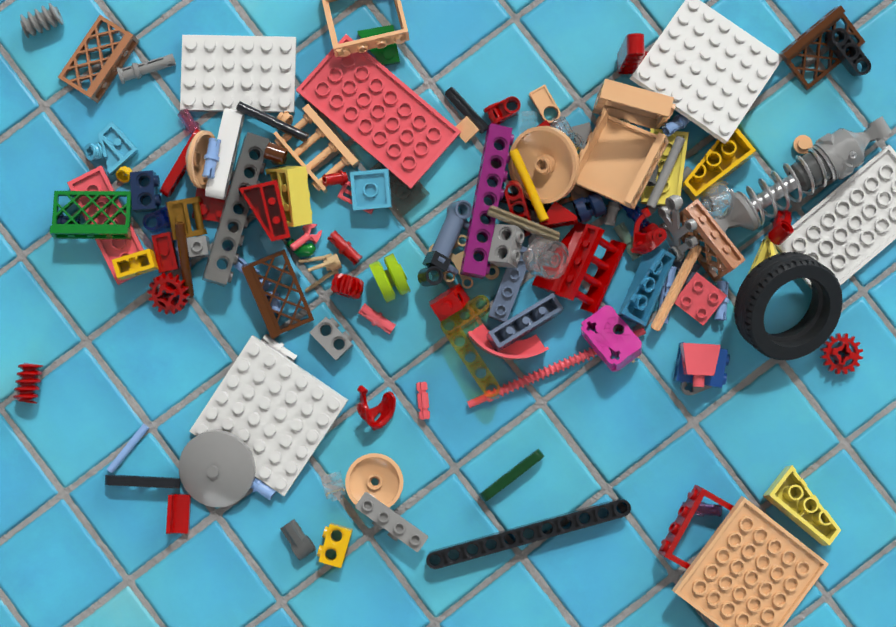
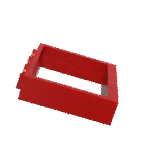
M698 485L693 487L691 493L688 492L685 504L680 507L675 522L670 525L669 533L661 541L662 545L658 551L662 556L686 569L691 564L672 553L703 497L709 498L730 511L734 507Z

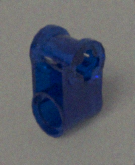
M166 206L144 216L143 226L149 232L156 233L170 228ZM157 219L155 227H148L149 220Z

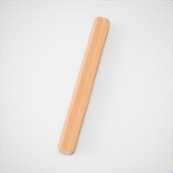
M697 245L688 252L651 324L652 329L660 331L702 250L701 246Z

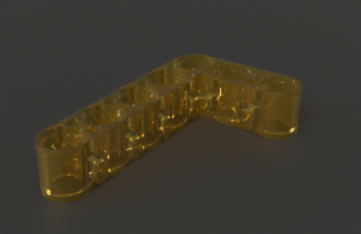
M478 295L468 301L463 309L441 321L440 327L483 394L488 399H496L501 393L499 383L463 331V329L490 311L489 299L484 295ZM484 301L487 303V306L484 309H478L476 307L477 303ZM465 311L471 314L467 320L460 318L461 314ZM453 322L455 326L452 330H446L444 328L445 324ZM457 338L465 339L463 346L455 345ZM473 353L476 355V358L473 362H467L465 360L466 355ZM483 369L486 371V376L478 378L476 377V372ZM490 385L496 386V393L488 394L486 392L487 387Z

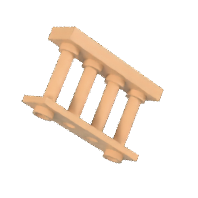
M307 104L302 108L305 113L303 118L294 127L301 130L308 123L311 124L313 122L317 127L315 129L316 132L294 151L286 143L292 136L286 133L280 136L277 132H274L273 134L276 137L274 141L277 145L287 148L288 152L300 166H306L308 175L314 180L311 184L318 192L322 190L326 193L328 190L323 185L322 177L318 179L312 172L317 165L332 152L336 151L342 155L341 160L325 173L326 175L338 173L339 170L349 165L354 169L359 164V161L311 106ZM326 137L330 141L328 143L329 146L305 165L299 156L317 140Z

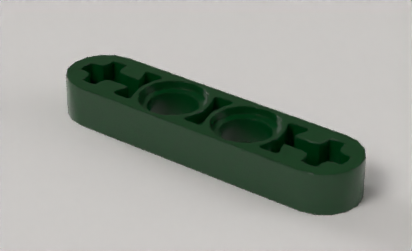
M540 449L535 450L479 495L485 502L539 462L544 457Z

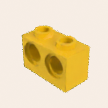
M330 523L329 527L325 526L322 535L325 538L324 545H320L317 556L320 557L319 562L341 568L353 529ZM334 530L342 533L341 540L336 541L332 538ZM328 549L336 551L337 556L335 559H329L326 556Z

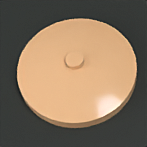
M550 126L533 127L521 133L514 141L510 151L514 149L519 150L542 204L556 202L566 197L574 188L580 170L579 156L571 139L559 129ZM510 158L508 168L511 180H517L521 183L525 198L530 200L512 158Z

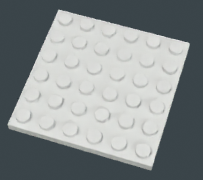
M685 0L635 70L630 80L645 90L674 97L673 104H676L674 110L726 144L782 61V57L702 1Z
M252 335L189 432L197 436L210 430H223L238 436L252 452L256 467L255 477L285 496L345 407L348 399Z

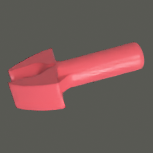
M317 224L303 226L304 235L290 244V249L295 251L308 241L316 244L320 239L322 230L315 235H310L311 230L316 228Z

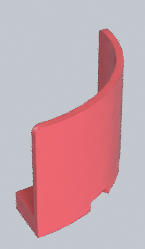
M484 324L467 333L469 338L483 351L502 359H527L549 349L548 346L544 347L537 335H534L524 340H517L501 351L496 352L486 337L489 330Z

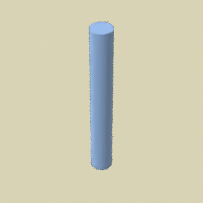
M143 423L108 466L107 470L114 473L149 429L147 425Z

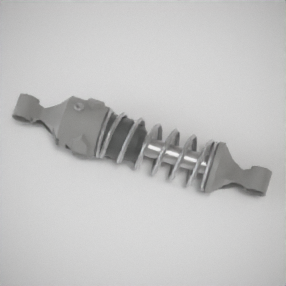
M883 116L868 124L864 132L855 133L840 128L833 132V134L827 133L816 140L811 148H808V153L803 156L796 155V162L794 164H783L787 177L781 179L775 171L771 170V177L775 182L774 185L769 187L763 179L759 178L758 183L762 192L758 195L755 194L750 186H746L750 199L742 192L737 191L733 193L730 198L729 210L722 219L715 218L714 220L725 234L727 229L735 227L756 230L760 225L764 224L765 215L771 218L776 217L777 207L782 210H788L790 200L796 203L801 202L802 192L807 195H813L815 188L825 187L828 180H841L853 173L854 168L863 164L865 148L868 143L875 140L879 141L892 133ZM798 188L799 198L794 199L789 193ZM785 196L787 205L783 207L776 201ZM773 204L774 214H769L764 208Z

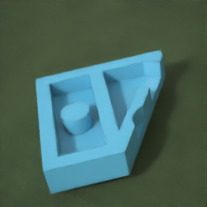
M113 122L98 133L103 156L107 164V171L110 175L138 152V149Z

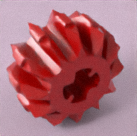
M338 273L335 274L331 282V290L338 295L359 299L363 293L364 282L356 277Z

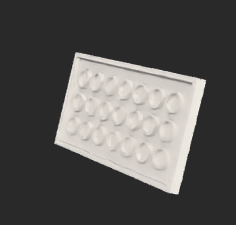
M887 145L792 225L794 232L781 245L775 244L780 253L798 252L809 255L830 269L835 274L840 285H842L896 239V152L893 148ZM802 278L812 289L810 280L807 278Z

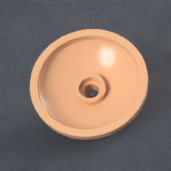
M206 130L199 131L192 138L185 157L186 169L191 182L197 188L203 189L206 188L208 180L207 176H202L205 164L204 155L207 153L209 138H215L213 133Z
M379 453L366 454L356 459L349 467L345 478L347 494L355 505L363 494L368 492L387 507H391L399 499L403 490L404 482L400 467L393 459ZM377 478L379 481L378 485H373L371 480Z

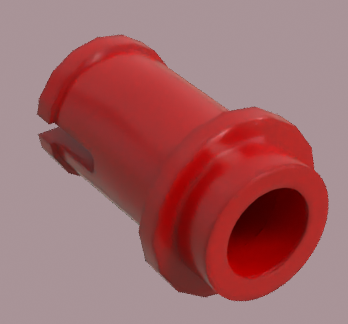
M339 170L338 173L324 174L322 182L325 187L337 184L343 186L348 182V176L346 172Z

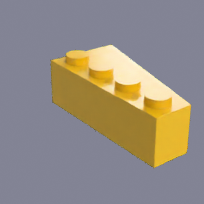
M736 128L726 144L717 139L700 163L683 182L682 189L694 202L754 156L756 149Z

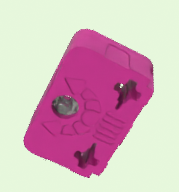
M605 305L581 323L583 338L611 371L617 372L641 355V340L632 332L624 320L620 318L613 307Z

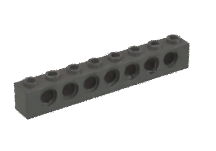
M247 132L244 137L202 277L204 281L223 287L227 285V282L231 283L234 273L231 272L233 264L236 265L239 254L236 251L238 246H242L244 235L241 234L243 228L248 226L250 217H247V214L251 210L245 198L239 194L238 188L260 184L258 177L259 174H263L266 163H263V156L270 140L268 138ZM249 152H256L258 160L251 159ZM244 170H251L253 177L247 178L244 175ZM233 206H240L242 214H236L233 211ZM228 224H235L237 227V232H230L228 230ZM227 241L231 244L232 248L230 251L223 249V242ZM217 260L225 261L226 268L219 269L217 267Z

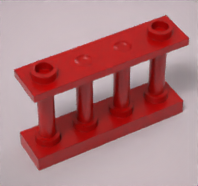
M586 224L555 294L571 301L574 298L579 299L583 302L580 309L594 314L598 311L627 244L612 239L608 242L602 238L604 229ZM598 245L606 249L602 260L594 255ZM590 262L598 266L594 277L586 273ZM582 280L591 284L587 294L578 290Z

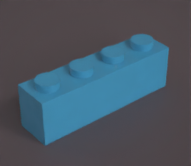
M658 247L649 253L643 254V258L620 308L619 316L646 327L676 256Z

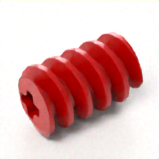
M29 363L18 365V368L23 371L17 372V376L22 379L15 381V383L21 386L14 388L19 393L13 396L14 399L20 402L37 404L32 399L39 396L34 393V391L40 389L35 383L41 382L36 376L42 375V372L37 370V368L43 367V365Z

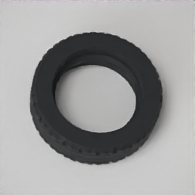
M798 252L776 254L755 266L742 282L736 296L734 308L737 329L750 345L769 358L775 360L801 358L819 348L834 331L842 310V290L835 274L809 255ZM799 278L809 279L812 286V299L804 317L787 331L777 334L767 333L764 327V314L773 294L784 284Z

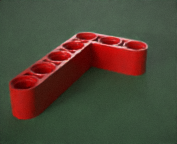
M633 33L626 35L617 53L618 74H633L649 52L645 51L644 34Z

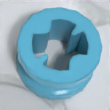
M88 143L85 146V155L88 160H99L102 158L103 150L99 143Z

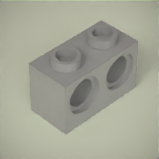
M495 224L488 262L497 267L517 268L521 257V246L524 241V230L516 225Z
M325 317L309 333L337 361L353 346L351 343L353 339L346 331L342 333L338 329L340 325L333 318L329 320ZM325 325L331 327V333L328 336H323L321 333V329ZM338 339H342L345 342V346L341 350H337L334 346L335 341Z

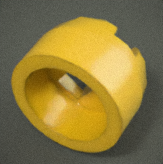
M126 166L120 167L116 172L117 179L123 183L129 182L132 169Z

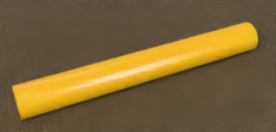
M514 149L510 151L509 154L539 221L548 220L549 217L519 150Z

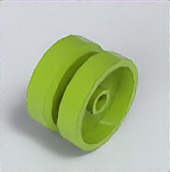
M393 253L384 257L387 270L383 269L379 261L369 264L386 303L396 298L393 286H396L399 294L402 296L411 292L406 281L408 279Z

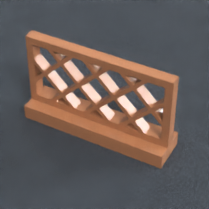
M99 15L58 78L98 103L118 74L117 68L123 67L139 43V40L132 33ZM101 23H106L108 31L99 33L98 28ZM119 32L124 34L120 41L114 42L113 34ZM109 35L110 44L101 46L100 37ZM97 39L98 47L89 49V41ZM111 48L112 54L110 57L103 58L102 50ZM99 51L100 59L91 61L90 53ZM86 54L87 62L78 65L77 59L79 56ZM101 63L100 72L93 74L92 65ZM88 67L89 75L80 77L79 69ZM75 70L77 78L71 80L65 78L69 71ZM90 79L91 85L87 91L82 89L81 81Z
M698 199L679 213L682 226L689 219L696 221L697 229L686 233L680 239L685 243V239L693 235L696 237L699 246H701L700 241L704 242L705 247L701 246V252L706 253V258L700 252L697 260L714 282L746 260ZM711 256L716 257L717 262L712 261ZM713 267L718 269V275L713 270Z

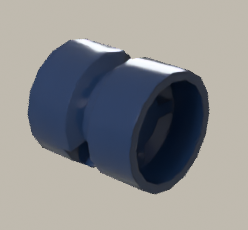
M597 193L589 194L586 199L581 197L573 200L574 210L580 223L591 220L592 216L597 218L607 214L603 199Z

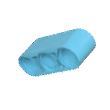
M266 233L259 236L268 255L285 249L296 278H300L301 275L284 241L271 242ZM283 255L275 257L272 264L282 269L285 264ZM275 269L278 276H280L281 271ZM283 273L281 277L282 283L286 285L292 282V276Z

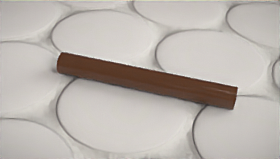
M179 221L175 223L182 280H185L184 287L189 286L186 293L190 294L189 297H193L194 290L185 223Z

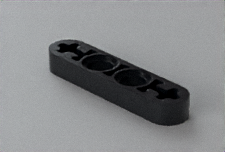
M105 475V485L180 488V478Z

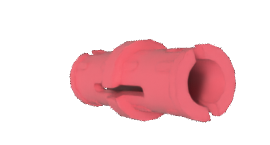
M366 303L358 312V314L372 322L373 326H378L389 335L396 326V324L382 316L381 312L378 313L366 305Z

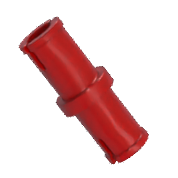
M336 230L327 238L339 250L338 252L347 257L354 266L363 258L351 246L352 244L349 241L346 242Z

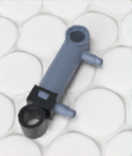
M456 201L447 207V216L431 252H427L422 263L426 268H422L418 272V281L422 286L427 287L440 284L443 280V272L447 271L454 275L458 274V269L450 264L451 259L449 257L462 227L466 230L469 228V222L466 219L472 214V206L468 201ZM429 272L432 275V280L429 279Z

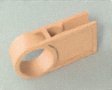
M546 85L529 93V97L543 121L547 120L544 117V111L547 108H554L557 111L558 116L555 120H547L549 124L556 123L560 118V109Z

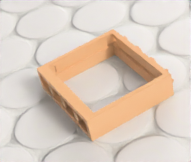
M322 0L335 57H346L356 52L364 53L369 49L384 48L390 44H402L410 40L401 0H394L401 30L338 44L329 2L337 0Z
M605 79L597 94L592 113L602 115L605 110L609 116L619 120L625 119L635 125L650 129H660L673 115L676 104H673L674 97Z

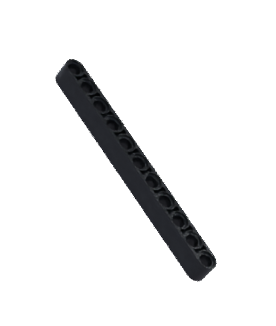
M622 498L610 500L432 550L428 553L426 562L432 569L454 565L625 517L630 513L631 505ZM620 502H624L626 505V509L622 513H619L616 509ZM604 507L608 513L606 517L600 518L598 510ZM582 513H588L589 520L586 523L579 521V516ZM562 519H570L571 523L568 528L561 527L560 522ZM545 523L551 524V532L543 533L542 526ZM530 528L534 534L531 538L527 539L523 537V532L525 529ZM507 534L515 536L513 543L508 544L504 541ZM494 539L496 541L495 548H487L486 541ZM470 544H475L478 547V551L475 554L467 552V547ZM450 550H457L459 557L451 559L448 556ZM436 554L441 558V561L434 565L429 559L432 555Z

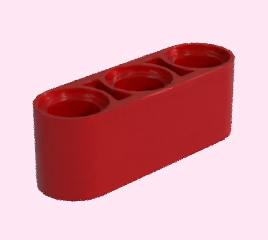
M517 180L509 181L505 187V197L510 213L532 221L521 183ZM510 186H516L519 189V192L517 194H511L508 191V188ZM516 204H520L524 207V210L516 212L513 207ZM524 230V237L530 235L531 232Z

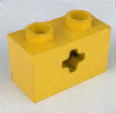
M151 249L112 259L116 276L120 280L159 269L154 251Z

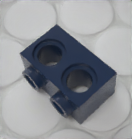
M153 170L130 172L132 210L136 213L159 211V206H161V196L157 192V187H160L159 175H156ZM148 177L150 183L143 187L141 182L144 178ZM150 196L151 203L144 206L143 199Z

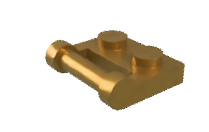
M200 196L165 202L173 240H177L175 223L179 221L185 223L186 238L207 234L206 228L204 229L199 204L201 202ZM187 204H192L197 228L194 231L191 229Z

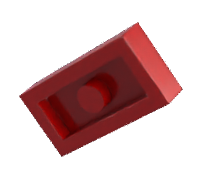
M166 232L151 235L159 273L179 270L172 233Z

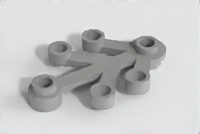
M672 195L666 198V205L658 209L659 216L664 220V223L660 224L659 228L664 229L667 233L666 241L670 246L668 252L676 256L674 262H680L684 260L686 250L698 245V241L693 235L686 238L685 243L682 245L680 240L686 233L696 230L697 223L694 219H689L680 228L679 209L683 205V199L679 195Z

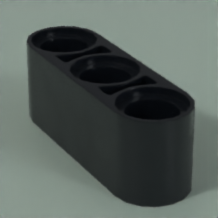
M836 28L826 33V44L852 76L866 75L870 72L871 63L845 29ZM835 33L839 36L838 42L834 40ZM846 48L850 49L851 54L849 57L845 53ZM858 63L862 65L861 72L857 69Z

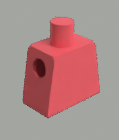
M681 343L680 349L684 375H693V387H704L705 376H714L720 345Z

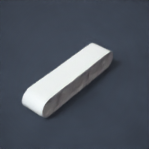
M224 109L217 139L221 140L218 153L219 162L216 164L215 178H208L205 189V196L226 199L245 116L244 113L238 110Z

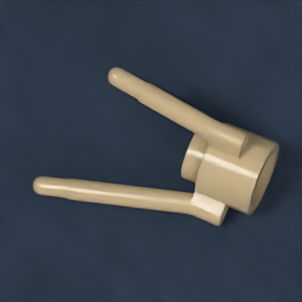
M337 253L298 261V263H307L323 260L324 263L308 268V272L323 267L327 271L331 270L306 288L305 292H309L332 275L339 273L338 269L342 268Z

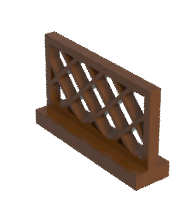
M841 5L830 10L779 53L782 61L784 60L806 90L810 89L841 63L838 58L832 57L833 51L830 48L829 57L820 56L821 45L828 46L826 43H821L822 34L830 31L828 29L831 26L832 30L836 29L837 21L841 19L844 22L845 30L849 35H853L856 38L858 47L865 43L864 39L844 14L845 10ZM810 44L817 45L816 56L807 55V47ZM850 49L847 52L845 50L847 56L851 54ZM795 56L802 57L801 67H795L791 62ZM806 57L815 58L814 69L805 68ZM819 59L828 60L825 70L818 69ZM805 71L814 72L813 80L810 83H807L804 79Z
M285 249L241 266L272 339L314 320ZM283 255L285 259L282 269L272 265L274 258ZM261 263L267 265L268 269L265 276L257 274L254 266ZM271 267L281 271L278 281L267 278ZM283 273L292 276L293 280L290 286L280 283ZM265 280L276 284L272 294L264 291L263 285ZM278 285L289 289L285 299L274 295ZM291 290L298 292L300 295L297 304L287 300ZM273 297L284 301L280 311L271 308L270 304ZM285 303L296 306L292 316L282 313ZM298 308L306 310L309 317L303 320L295 318ZM280 315L291 319L289 325L280 329L278 324Z

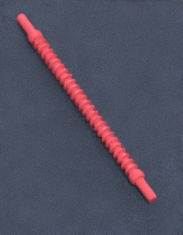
M643 327L632 331L637 337L646 334ZM589 347L588 351L584 349L583 353L579 352L578 355L574 354L573 357L564 358V361L559 360L557 364L554 362L552 366L549 364L548 368L544 366L543 370L539 368L538 372L533 371V374L528 373V376L523 375V378L513 379L512 383L508 381L507 385L504 383L502 387L498 386V389L487 390L483 395L467 401L468 406L472 408L486 401H494L495 397L498 399L500 395L503 397L504 393L509 394V391L514 392V389L519 390V387L524 388V385L534 384L535 380L539 382L540 378L544 379L545 376L554 375V372L559 373V370L564 371L566 367L569 369L571 365L574 367L575 363L579 365L580 361L585 362V359L590 360V357L595 358V355L598 356L593 348Z

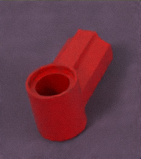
M788 210L777 211L773 228L768 232V238L776 245H781L794 232L791 226V212Z

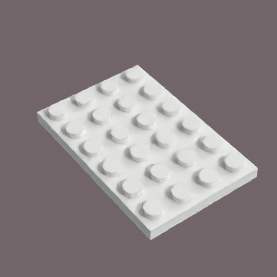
M182 35L180 110L224 112L225 108L236 110L238 103L241 101L264 113H284L285 111L295 113L297 38L280 36Z

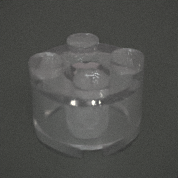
M537 237L530 243L522 255L528 272L534 276L546 279L561 277L568 266V263H566V259L569 257L568 249L563 243L555 240Z

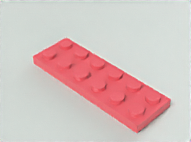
M99 166L67 182L71 191H115L103 166ZM82 196L76 202L82 208L90 200L86 196ZM100 197L95 202L102 208L109 200L106 197ZM118 198L115 203L121 208L123 206ZM94 204L85 210L90 217L99 211ZM111 204L104 212L111 217L118 209ZM82 213L85 220H89V218L84 213ZM101 213L94 221L97 224H104L108 218ZM121 213L113 221L116 224L125 225L126 217ZM131 223V239H95L117 285L134 277L124 280L118 279L112 259L144 250Z

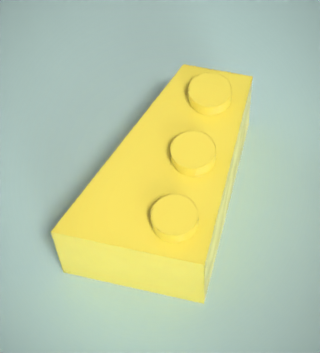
M279 166L265 169L266 174H270L272 181L277 180L288 227L311 224L312 210L306 166Z

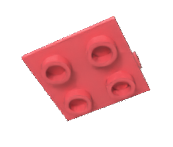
M696 272L679 293L674 304L704 326L727 295Z

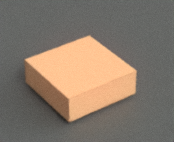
M467 116L456 126L461 131L459 137L465 143L480 131Z

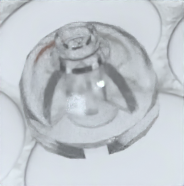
M723 180L709 186L701 196L700 202L713 219L728 217L735 207V193L733 189H729L726 186L728 183Z

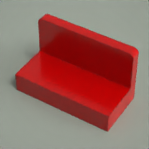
M189 494L168 495L166 534L189 533L191 496Z

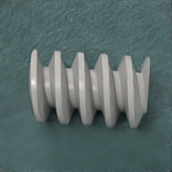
M49 3L48 10L41 6V13L34 9L35 15L28 11V18L21 14L20 23L27 38H29V33L32 36H36V30L39 33H43V27L46 30H50V24L56 28L58 26L57 21L63 25V18L58 8Z

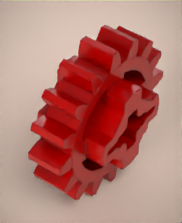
M172 272L168 273L167 276L165 273L156 276L153 282L149 284L151 289L147 291V293L152 294L148 299L149 301H154L152 307L158 306V312L165 310L166 315L170 312L175 314L178 310L181 311L188 304L186 299L190 296L189 293H186L189 286L184 287L183 285L185 280L179 281V275L173 277Z
M840 333L835 334V338L830 336V342L825 341L823 343L826 347L820 348V351L824 352V355L820 356L821 359H825L823 366L829 365L828 371L835 369V374H840L842 371L844 375L848 373V370L854 372L853 366L859 367L860 364L857 361L863 359L862 356H859L863 349H858L861 343H854V336L848 339L847 333H844L842 337ZM839 341L837 347L831 348L834 343ZM842 351V353H844L845 356L841 357V355L838 354V352ZM847 360H852L847 366H844Z

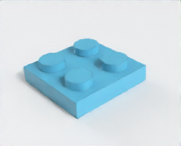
M389 169L350 172L353 211L392 207Z

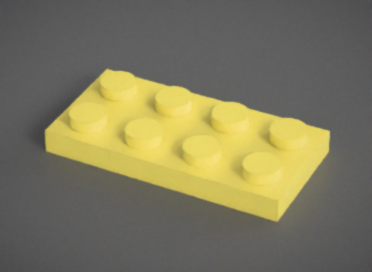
M650 129V132L656 135L659 132L664 134L662 129ZM676 131L671 136H667L669 143L657 164L659 167L656 181L676 136L684 138L685 142L657 203L659 206L666 205V198L672 195L681 196L689 132ZM654 186L645 187L641 195V204H647Z

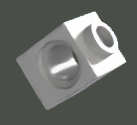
M204 235L187 238L190 258L209 257L211 251L209 237Z

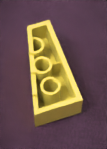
M785 466L763 497L822 546L831 545L841 529L827 510L819 503L818 498L807 487L803 478L801 479L797 474L794 466Z

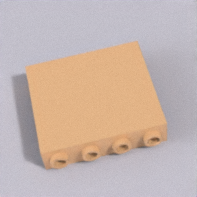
M604 110L603 114L596 120L594 131L588 135L585 148L579 153L580 170L576 185L631 209H635L669 143L667 136L660 132L656 135L609 116L608 112Z

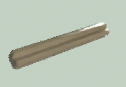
M493 205L488 208V216L511 225H516L523 230L553 242H557L560 237L559 232Z

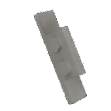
M368 492L363 494L355 506L357 510L373 520L372 524L380 530L384 528L389 532L388 536L395 541L401 540L416 552H419L428 539V535Z

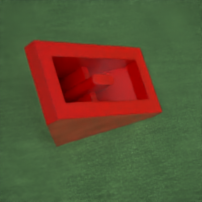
M554 202L546 212L549 219L539 222L540 225L552 229L578 224V218L568 209Z

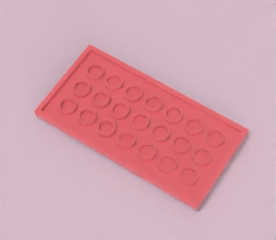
M345 34L338 44L354 40ZM332 49L296 89L298 94L381 165L389 169L409 189H412L461 134L459 129L367 51L364 53H352L346 57H335L334 50Z

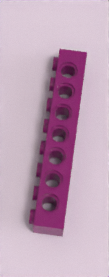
M492 123L488 126L460 275L483 279L486 274H489L491 264L488 263L496 218L487 215L490 206L484 203V198H490L492 205L498 207L499 200L502 201L504 189L501 188L502 183L506 182L508 171H505L506 164H509L511 158L508 150L509 145L512 146L514 141L513 128ZM494 143H500L503 150H497L494 147ZM491 161H496L499 164V168H493ZM487 180H494L496 187H490ZM480 216H486L489 219V224H483ZM478 234L484 235L486 239L484 243L477 240ZM473 254H481L482 261H476Z

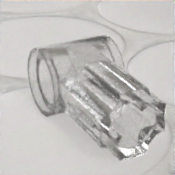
M560 117L551 123V127L559 129L571 139L577 151L584 145L582 137L573 132L565 117Z

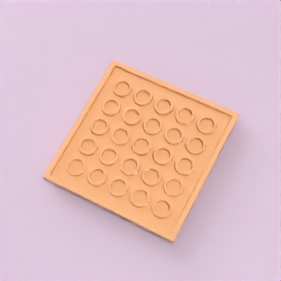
M741 496L672 591L719 627H783L829 563L753 503Z

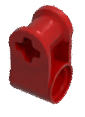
M510 96L500 102L489 105L483 111L487 113L492 124L499 125L519 114L521 103L518 98ZM508 103H516L517 109L510 111L507 108Z

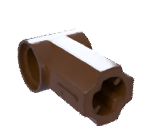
M269 142L263 158L270 160L273 165L279 167L286 163L288 149Z

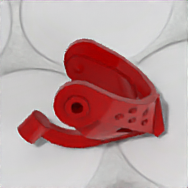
M648 207L641 210L642 215L637 218L634 224L633 245L630 249L632 253H649L667 238L666 231L659 228L655 223H650L639 230L642 221L651 215Z
M360 385L357 391L360 393L361 403L357 405V411L361 418L375 431L386 425L392 418L396 407V398L391 391L383 394L382 401L378 406L369 409L366 401L368 390L363 385ZM381 413L380 417L375 421V417Z

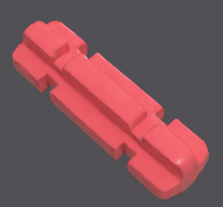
M426 382L416 383L418 409H420L418 413L421 420L430 418Z

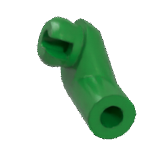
M291 239L287 243V246L290 248V244H292L295 240ZM308 243V245H302L293 252L298 257H309L313 255L316 247L314 244Z

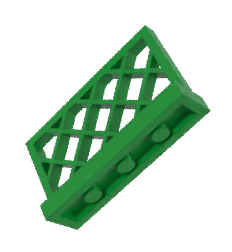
M54 191L50 234L54 239H131V191ZM59 196H67L71 201L62 208L59 205ZM86 196L90 201L81 208L76 201L80 197ZM100 197H106L109 202L101 208L95 201ZM119 197H127V203L120 208L115 203ZM75 204L80 210L71 217L66 210ZM94 204L99 211L90 217L85 210ZM113 204L118 211L109 217L104 211ZM62 213H65L70 218L65 224H57L58 217ZM84 213L89 220L84 224H78L75 219ZM103 213L108 220L104 224H97L94 220ZM121 213L126 217L125 225L116 224L113 220Z

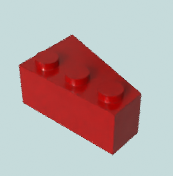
M277 180L238 188L271 242L291 238Z

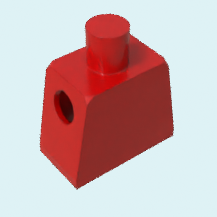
M458 283L430 300L429 304L441 322L463 309L470 298L462 285Z

